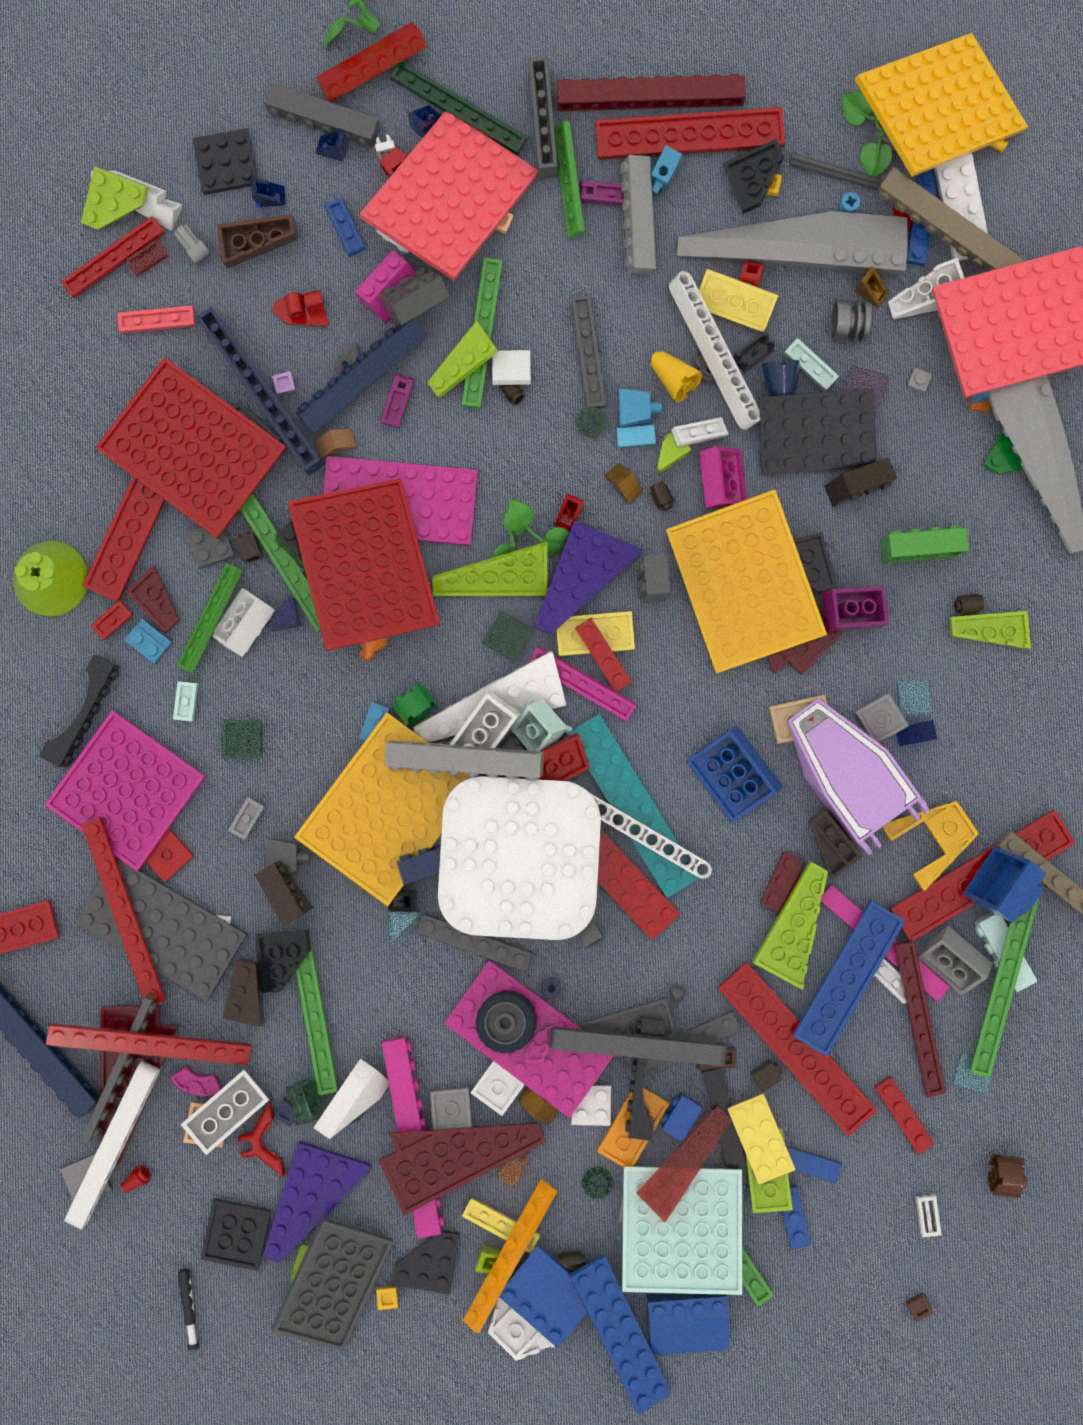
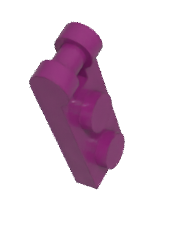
M580 181V201L584 204L599 203L622 206L624 200V192L621 190L622 184ZM588 190H593V194H587Z
M396 373L380 421L382 424L400 428L415 378L402 377V374ZM400 384L405 385V390L399 388Z

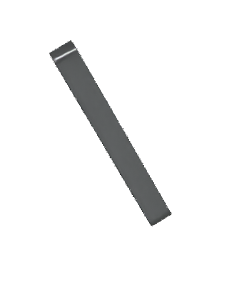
M551 1027L549 1048L555 1050L714 1066L726 1065L727 1044L566 1027Z

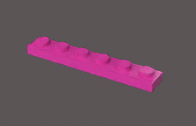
M538 646L528 663L547 654L548 651ZM554 655L562 684L621 719L628 721L637 703Z

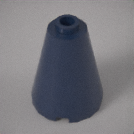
M799 360L762 364L769 396L795 394L800 368Z

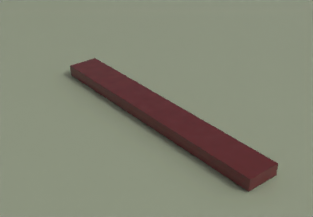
M910 940L894 944L925 1096L930 1097L944 1094L946 1090L915 942Z

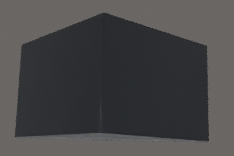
M399 891L389 904L388 910L416 912L418 910V891Z

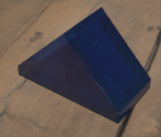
M429 105L411 111L408 114L410 128L423 138L442 115Z
M341 130L321 135L315 153L343 162L349 145L345 132Z
M251 177L252 198L257 208L284 206L286 204L284 186Z
M290 595L268 625V628L273 631L300 627L297 603Z
M933 720L911 724L896 733L899 746L937 739Z

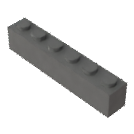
M548 57L529 58L538 177L557 176V157Z
M275 83L271 84L265 100L267 111L274 117L280 116L286 118L289 122L304 124L309 129H319L327 135H337L345 141H355L363 147L369 146L373 148L380 130L379 120L376 117Z

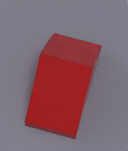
M567 493L554 525L565 528L570 532L573 522H577L584 507V501Z

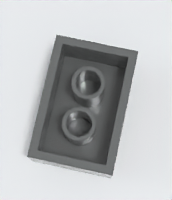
M427 267L417 269L415 274L402 278L398 284L385 288L383 293L378 295L387 315L401 325L450 297L441 276Z
M667 554L643 556L642 561L639 562L637 579H641V584L638 587L639 598H642L643 603L666 601L670 594Z

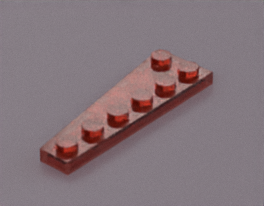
M716 1106L636 1192L664 1222L667 1221L732 1121L719 1106Z

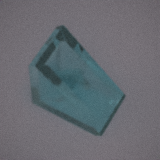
M419 910L416 912L389 911V940L391 942L395 940L421 912Z

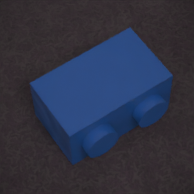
M680 1092L678 1096L675 1095L670 1103L671 1109L668 1113H664L660 1122L662 1123L661 1128L663 1131L683 1142L701 1112L702 1106Z

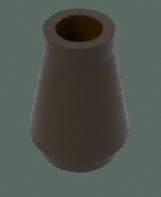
M498 385L510 404L517 405L525 397L523 389L517 385Z

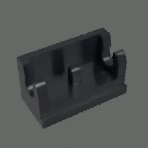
M766 330L735 353L733 359L743 373H746L774 352L775 343L774 341H769V334Z

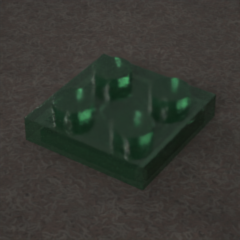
M501 610L482 644L516 662L534 629Z
M223 720L222 758L262 759V720Z

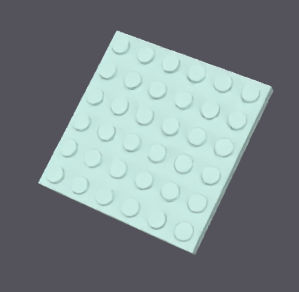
M623 1167L622 1292L742 1295V1169Z

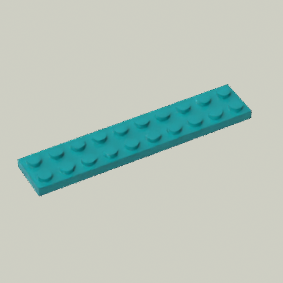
M596 715L568 732V736L574 733L580 735L590 766L588 770L608 803L679 845L601 715ZM616 814L617 818L619 819L620 823L622 824V823H623V817H622V815ZM633 824L630 826L629 831L632 835H637L640 832V827L637 824ZM650 834L646 838V842L649 845H653L657 841V837L654 834ZM630 837L666 898L699 879V877ZM671 844L664 846V854L670 855L673 852ZM685 854L680 857L681 864L686 865L690 862Z

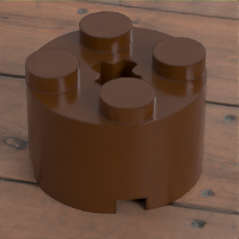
M993 1154L989 1161V1165H993L992 1171L988 1172L990 1192H993V1195L1020 1198L1022 1188L1026 1189L1027 1177L1023 1173L1025 1167L1024 1158Z

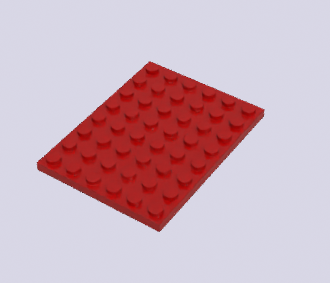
M165 357L95 447L217 539H219L287 449L285 445Z
M401 478L288 501L326 652L440 625Z

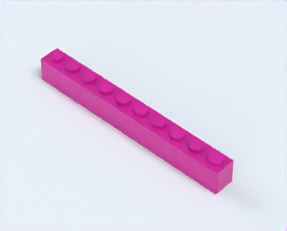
M407 1035L384 1039L382 1041V1048L398 1131L427 1129L425 1117L422 1118L420 1111L423 1110V1103L417 1094V1091L420 1090L418 1078H414L413 1071H416L414 1059L411 1060L410 1052H412L411 1040H407ZM440 1197L413 1211L418 1239L440 1235L442 1227H445L444 1216L439 1213V1208L441 1207Z

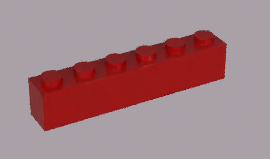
M410 22L315 78L323 95L329 102H332L427 46L420 29L413 22Z

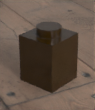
M245 532L240 534L239 538L234 539L242 561L246 564L264 557L258 539L253 533Z
M770 1060L750 1071L762 1092L783 1080L780 1076L783 1073L777 1063L773 1064Z

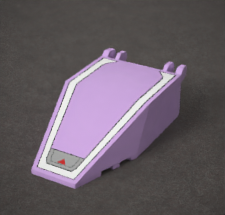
M819 698L787 720L805 780L848 839L857 843L866 854L870 855L872 851L864 840L869 837L873 844L880 848L882 845L873 833L906 809L916 821L920 819L918 813L911 807L914 803H917L925 814L929 812L926 802L890 752Z

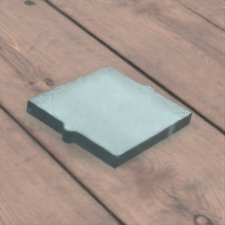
M912 679L911 681L897 682L899 709L903 715L913 714L918 716V714L932 713L930 680L916 681Z
M961 1052L958 1064L955 1066L956 1071L952 1083L986 1094L992 1077L988 1078L971 1073L970 1067L973 1056Z

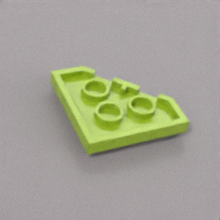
M94 166L81 223L97 230L104 229L110 223L118 221L129 215L130 212L144 207L149 187Z

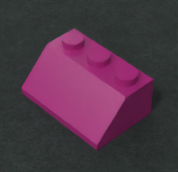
M392 250L355 291L356 296L362 304L384 323H387L391 317L387 315L378 295L383 293L385 288L398 284L402 278L415 274V271L407 261Z
M716 446L700 451L706 508L723 509L745 501L746 491L741 450Z

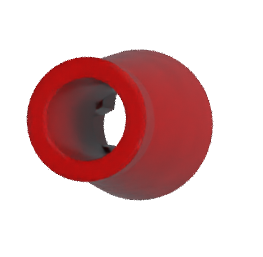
M143 1165L137 1166L125 1181L121 1183L122 1190L128 1193L135 1188L147 1184L151 1178L149 1169Z

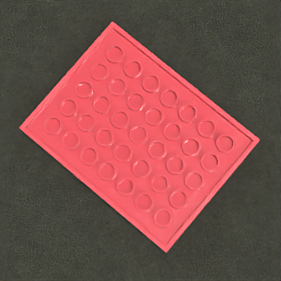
M445 111L361 211L360 219L455 281L536 179L538 169L482 132Z
M1082 246L937 285L931 289L964 398L1083 366Z

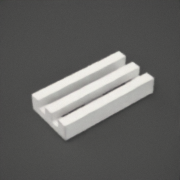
M936 1195L915 1196L921 1237L942 1235ZM923 1201H924V1207H925V1215H926V1222H927L928 1232L925 1231V1223H924V1216H923V1209H922V1202H923ZM929 1201H932L936 1231H932Z

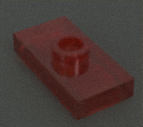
M156 239L125 260L138 277L169 256Z

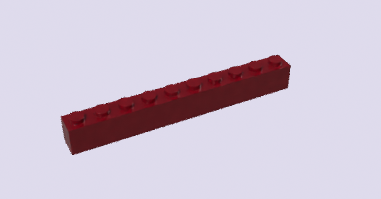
M719 74L711 76L694 75L692 77L677 75L674 77L656 76L655 78L640 76L637 78L619 77L617 79L603 77L592 80L589 78H582L580 80L566 78L557 80L558 111L743 106L746 98L745 75L731 74L729 76H721Z

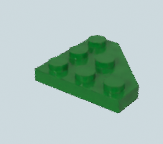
M1002 431L982 466L997 475L1023 469L1020 464L1022 461L1017 453L1015 454L1012 449L1014 445L1009 436L1006 437Z

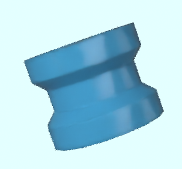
M853 192L846 193L839 204V211L856 213L860 205L859 196Z

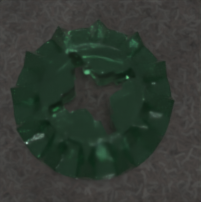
M587 407L579 413L576 426L582 435L594 438L604 432L607 420L605 414L600 409ZM594 414V422L599 424V426L592 425L588 430L589 424L584 419H591Z
M593 1167L584 1174L582 1186L585 1193L593 1199H603V1197L610 1194L613 1188V1178L605 1168ZM600 1176L601 1183L604 1185H599L596 1191L595 1184L592 1182L597 1181V1178Z

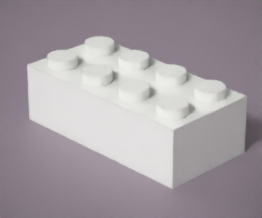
M490 691L485 694L449 745L497 748L522 714Z
M243 1070L186 1119L181 1126L207 1155L270 1099L249 1073Z

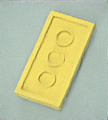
M708 268L699 289L710 313L761 332L765 331L778 298V294Z
M632 611L571 616L556 630L559 656L591 654L575 629L576 626L589 618L593 619L613 652L635 650Z
M763 1093L727 1108L758 1184L796 1170Z

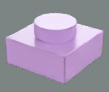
M291 371L272 376L278 396L296 392Z

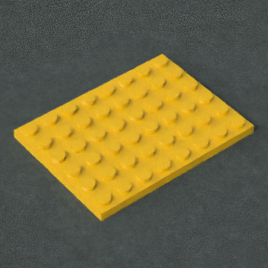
M972 33L858 74L855 78L858 87L912 177L1024 132L1028 128V125Z
M776 490L666 529L716 674L827 635Z
M389 713L384 715L294 837L386 906H389L404 885L396 863L397 860H400L399 856L407 853L413 856L419 854L418 850L426 847L431 849L442 834L443 809L449 794L457 785L471 778L464 772H460L459 775L448 774V771L430 773L428 769H422L421 772L410 771V768L391 770V767L385 766V750L388 741L428 743Z

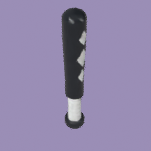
M184 1268L178 1271V1282L185 1325L188 1330L189 1344L187 1349L192 1351L198 1349L200 1344L196 1341L195 1334L196 1321L190 1271Z

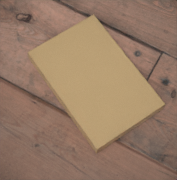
M821 695L768 707L776 744L793 741L787 723L789 718L817 698L827 704L826 696Z

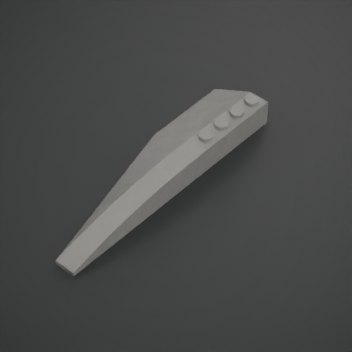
M829 211L678 237L676 257L743 263L748 261L767 265L867 273L871 267H874L878 274L900 276L906 270L907 217Z
M1048 376L989 391V400L997 422L1000 421L1003 425L1004 430L1002 431L1006 437L1009 436L1014 445L1012 447L1014 453L1020 456L1022 460L1020 464L1035 491H1039L1043 506L1048 507L1051 513L1050 519L1060 529L1058 533L1070 554L1083 551V513L1067 438Z

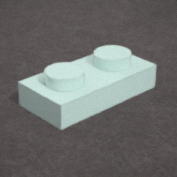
M177 682L174 720L194 722L198 692L197 683Z

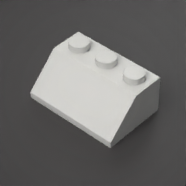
M241 588L216 624L211 636L225 647L243 657L249 651L255 638L260 635L262 628L272 618L275 610L244 588Z

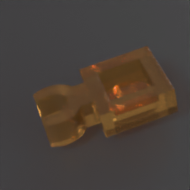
M526 1156L522 1161L516 1157L513 1162H506L496 1176L513 1188L524 1172L520 1169L521 1165L527 1164L529 1157Z

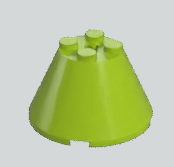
M57 541L40 542L28 548L16 562L12 579L13 588L18 600L31 612L42 616H60L72 611L84 599L88 588L83 587V583L89 570L84 558L73 547Z

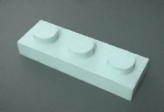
M798 338L784 352L788 359L799 360V369L824 392L839 377Z

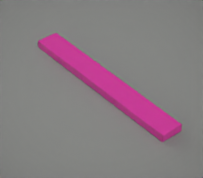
M831 884L821 897V902L854 929L863 911ZM894 940L885 957L898 968L894 944L898 942ZM919 961L924 990L938 1002L950 987Z

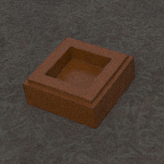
M923 1293L906 1301L916 1322L933 1313Z

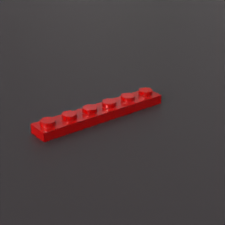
M151 216L63 279L61 283L75 299L164 235L165 232L154 217Z

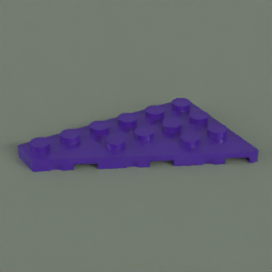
M574 521L533 628L550 635L554 633L632 562L643 549Z
M299 1141L262 1257L281 1263L321 1221V1218H324L370 1170L371 1164Z

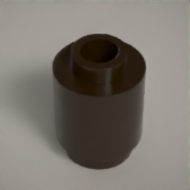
M661 481L650 487V494L658 510L667 511L673 507L675 500L668 485Z
M978 594L957 596L956 600H954V610L959 615L978 613L985 606L983 596Z
M580 1251L562 1252V1255H557V1261L570 1273L586 1265L585 1255H581Z

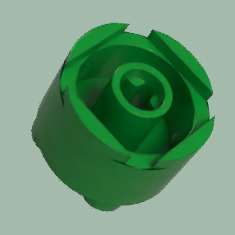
M419 683L410 689L411 692L406 695L401 694L394 700L393 709L406 727H410V723L415 725L431 714L429 710L432 707L436 709L438 706L426 687L421 686Z

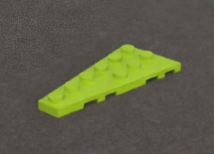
M547 541L433 575V596H545L547 592Z
M811 861L807 864L752 960L754 964L801 990L804 989L805 973L808 970L809 954L812 951L817 927V916L820 913L821 897L824 894L828 875L827 870Z

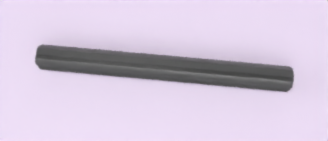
M792 154L790 158V165L876 190L879 189L884 179L797 154Z

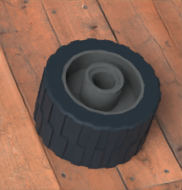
M503 990L502 992L494 993L481 1005L477 1012L476 1031L479 1034L480 1040L492 1051L504 1054L513 1053L522 1049L532 1038L537 1026V1015L534 1006L525 995L513 990Z

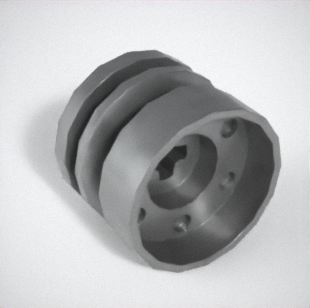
M835 300L830 322L831 340L846 341L850 333L851 341L856 342L859 339L860 342H866L872 318L870 302L863 301L860 303V301L855 300L851 309L849 300Z

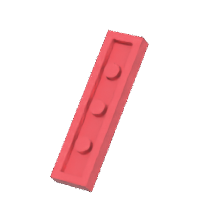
M193 306L117 313L118 327L121 334L196 326Z

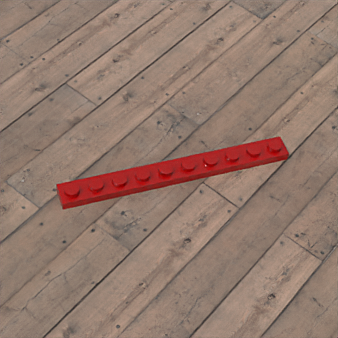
M102 817L82 823L83 832L142 998L144 1000L151 993L157 996L155 1003L165 1001L164 991Z
M49 1023L46 1045L241 1065H248L252 1047L251 1044L56 1023Z

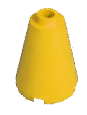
M664 351L655 352L650 359V365L676 402L686 399L688 397L686 393L690 389L694 391L702 379L701 372L698 369Z

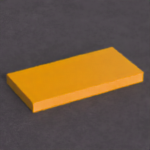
M643 1087L644 1104L649 1116L654 1118L655 1130L670 1103ZM632 1092L629 1093L597 1149L598 1153L622 1167L634 1166L649 1141L629 1138L628 1132H625L626 1119L629 1120L630 1112H627L628 1100L632 1099Z

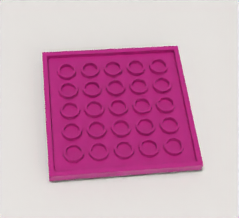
M112 710L44 805L81 832H83L82 823L102 817L115 856L134 870L139 871L206 776Z

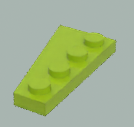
M478 321L473 324L428 380V384L438 398L444 396L499 352Z
M1027 611L949 618L951 637L1031 649Z

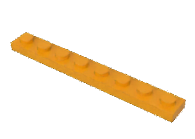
M540 1179L463 1318V1321L476 1333H480L558 1191L546 1180Z

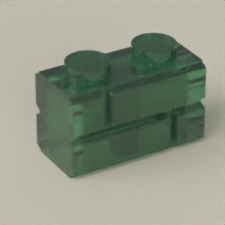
M313 1077L299 1080L286 1087L298 1125L313 1122L322 1116L324 1109Z

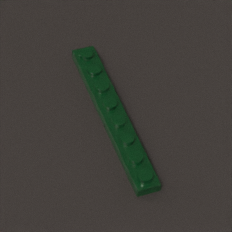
M403 62L398 63L390 76L391 80L442 111L449 112L516 155L519 154L527 141L526 135Z

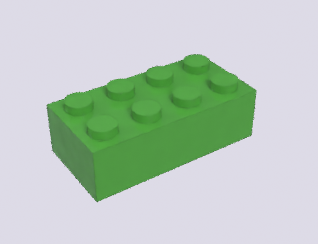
M960 525L949 526L948 529L941 530V527L929 528V531L911 529L909 533H902V530L891 531L889 535H886L880 541L882 564L953 558L969 551L967 528H960Z

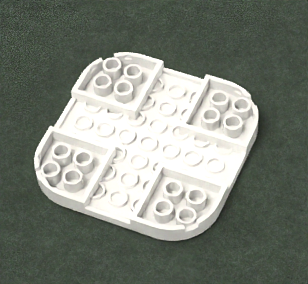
M474 777L457 785L445 802L442 819L438 902L447 922L463 933L479 936L562 940L580 933L589 924L594 915L597 898L601 817L598 805L592 795L583 787L566 781H528L525 779Z

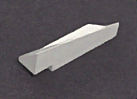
M109 171L149 187L144 207L135 211L147 218L153 216L158 224L169 230L174 228L183 204L165 199L166 190L118 171Z

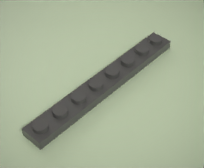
M149 993L144 998L130 1031L144 1032L149 1023L147 1017L154 1012L157 1005L155 1003L156 995ZM130 1053L119 1054L83 1134L82 1142L88 1144L93 1138L96 1139L101 1131L99 1125L101 1121L106 1119L109 1113L107 1107L109 1103H113L117 1095L115 1089L117 1085H121L125 1077L123 1071L125 1067H129L133 1059Z

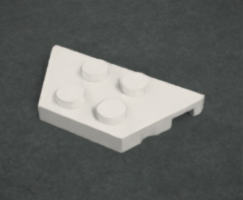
M500 1297L498 1298L488 1333L516 1361L525 1358L527 1355L539 1353L540 1350L550 1346L551 1348L555 1347Z

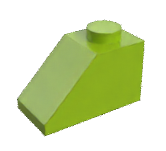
M672 432L663 438L664 441L661 445L656 469L658 475L688 456L691 452L688 445L677 446Z

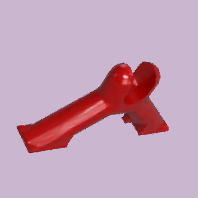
M270 1101L267 1103L253 1131L241 1134L237 1142L250 1141L252 1149L242 1151L240 1155L244 1158L257 1156L283 1178L286 1174L283 1158H278L275 1151L270 1152L265 1148L262 1141L265 1131L271 1128L270 1122L275 1118L272 1102Z

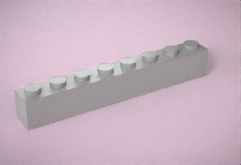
M394 740L386 743L385 766L391 767V770L410 768V771L421 772L422 769H428L430 773L448 771V774L459 775L460 772H466L468 776L487 774V777L490 778L505 775L507 779L525 777V780L537 781V778L543 775L544 752Z

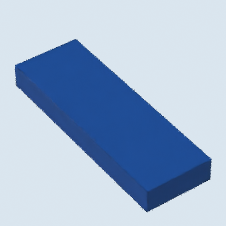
M342 197L326 204L325 208L348 256L350 257L366 250Z
M786 1146L796 1169L795 1171L833 1183L837 1182L842 1165L840 1162Z

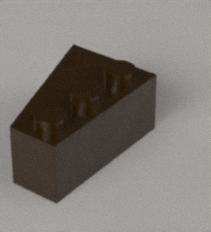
M886 458L845 472L826 484L824 488L832 507L849 500H856L863 494L866 496L876 492L878 488L881 490L892 486L891 482L898 478L890 459Z
M824 808L808 820L831 880L862 857L861 853Z
M280 860L254 874L283 926L313 908L312 904L288 873L285 864L281 863Z
M240 958L236 961L223 1018L261 1027L265 1024L258 961Z

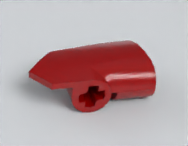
M321 290L304 294L299 292L287 294L283 299L276 300L272 312L287 324L328 326Z

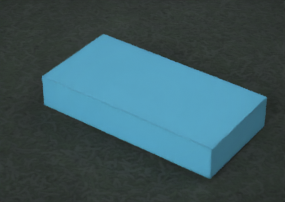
M654 425L616 428L618 448L656 445Z

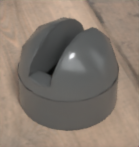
M673 986L669 988L674 1003L684 998L685 991L682 987Z

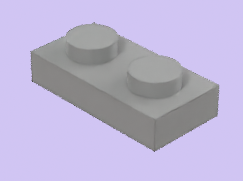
M247 797L228 831L246 840L266 806Z

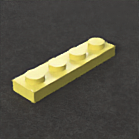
M472 1196L462 1213V1217L506 1241L517 1223L516 1220ZM535 1231L525 1249L526 1252L530 1253L534 1249L540 1238L538 1232Z

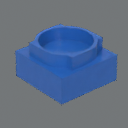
M994 846L963 892V895L977 906L1013 923L1019 916L1025 914L1033 907L1044 891L1041 888L1040 882L1046 875V872L1031 860Z

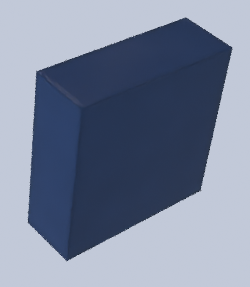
M284 1098L274 1117L291 1126L301 1107Z

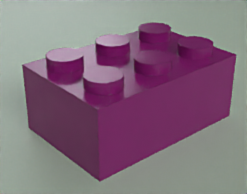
M884 586L832 589L822 594L826 632L875 629L889 624Z

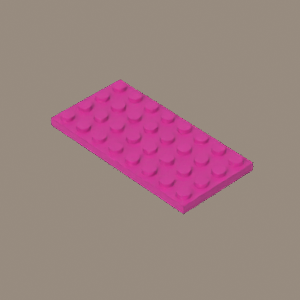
M327 456L323 494L401 478L418 541L471 546L478 470Z
M491 960L485 965L444 1023L568 1118L574 1113L614 1056L550 1049L546 1055L545 1063H525L526 1051L530 1042L545 1027L564 1022V1027L583 1028L579 1027ZM503 990L517 991V993H522L531 1001L537 1015V1026L532 1038L522 1049L504 1054L492 1051V1049L485 1046L479 1038L475 1023L477 1012L485 1000L494 993L502 992Z

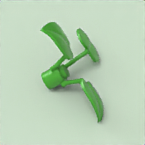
M350 0L347 6L349 9L356 4L362 11L357 18L359 23L341 16L329 28L325 37V48L327 49L328 43L341 31L347 22L358 26L360 29L364 27L372 34L380 25V21L366 8L362 0Z
M844 93L842 97V111L845 119L850 124L859 126L864 122L865 118L876 121V129L880 132L878 144L868 143L860 153L861 165L868 175L876 177L889 166L892 159V149L887 144L881 145L885 131L876 116H869L873 110L863 93Z
M510 499L508 509L503 518V525L509 530L511 546L508 544L500 545L493 552L491 558L516 551L514 549L515 541L513 535H521L525 530L541 543L547 541L548 555L558 554L563 550L569 532L565 528L556 527L548 531L545 539H542L527 527L533 521V510L523 502Z

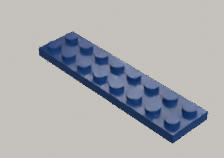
M869 901L792 1036L823 1055L828 1056L905 923L903 919L875 902Z
M600 1255L569 1274L637 1414H641L670 1395L672 1392L605 1255Z

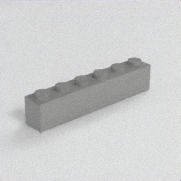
M628 155L621 163L620 168L623 174L621 190L624 192L622 209L625 211L623 228L626 230L624 247L627 250L625 266L627 267L628 274L649 275L656 269L650 157Z

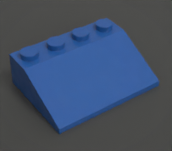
M737 724L687 760V763L732 823L769 799L783 787Z
M537 1245L516 1266L500 1298L557 1348L571 1334L587 1311L569 1276L571 1273L540 1245Z
M646 1294L650 1349L653 1355L729 1350V1314L726 1294Z

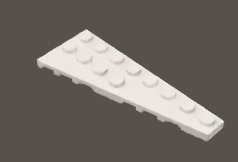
M548 651L547 654L538 659L532 660L527 665L515 669L514 672L482 687L477 692L462 698L461 701L446 707L439 713L413 725L415 733L427 742L457 735L485 694L490 691L521 714L528 705L542 699L545 700L551 709L566 706L553 652Z

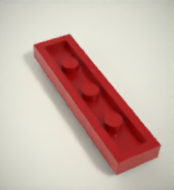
M589 618L576 626V631L613 689L617 692L632 683L593 619Z
M889 1076L876 1084L874 1088L915 1152L920 1154L934 1145V1142L892 1077Z

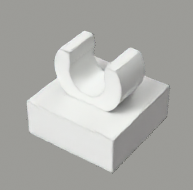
M386 135L387 141L382 143L379 137L376 138L377 144H375L378 160L395 149L394 142L390 139L389 135Z

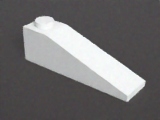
M958 258L937 265L931 273L925 277L922 276L912 287L906 288L889 300L888 304L893 319L937 311L931 289L934 286L964 278Z
M360 1059L314 1126V1129L328 1139H331L380 1100L389 1086L388 1079Z

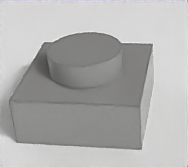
M914 368L906 387L924 394L932 374Z

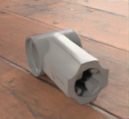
M187 224L181 225L176 229L175 237L186 249L185 252L195 265L211 254Z

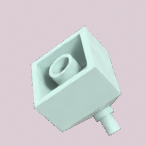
M542 699L528 705L511 730L528 751H541L555 744L562 734L570 732L572 727L565 725L545 700Z

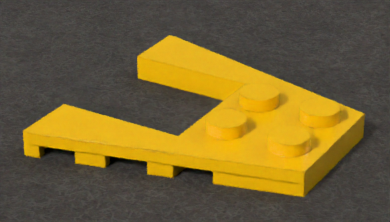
M957 801L930 809L927 814L919 812L920 819L917 821L910 815L890 821L881 827L891 842L923 822L945 854L913 874L922 891H925L979 834Z

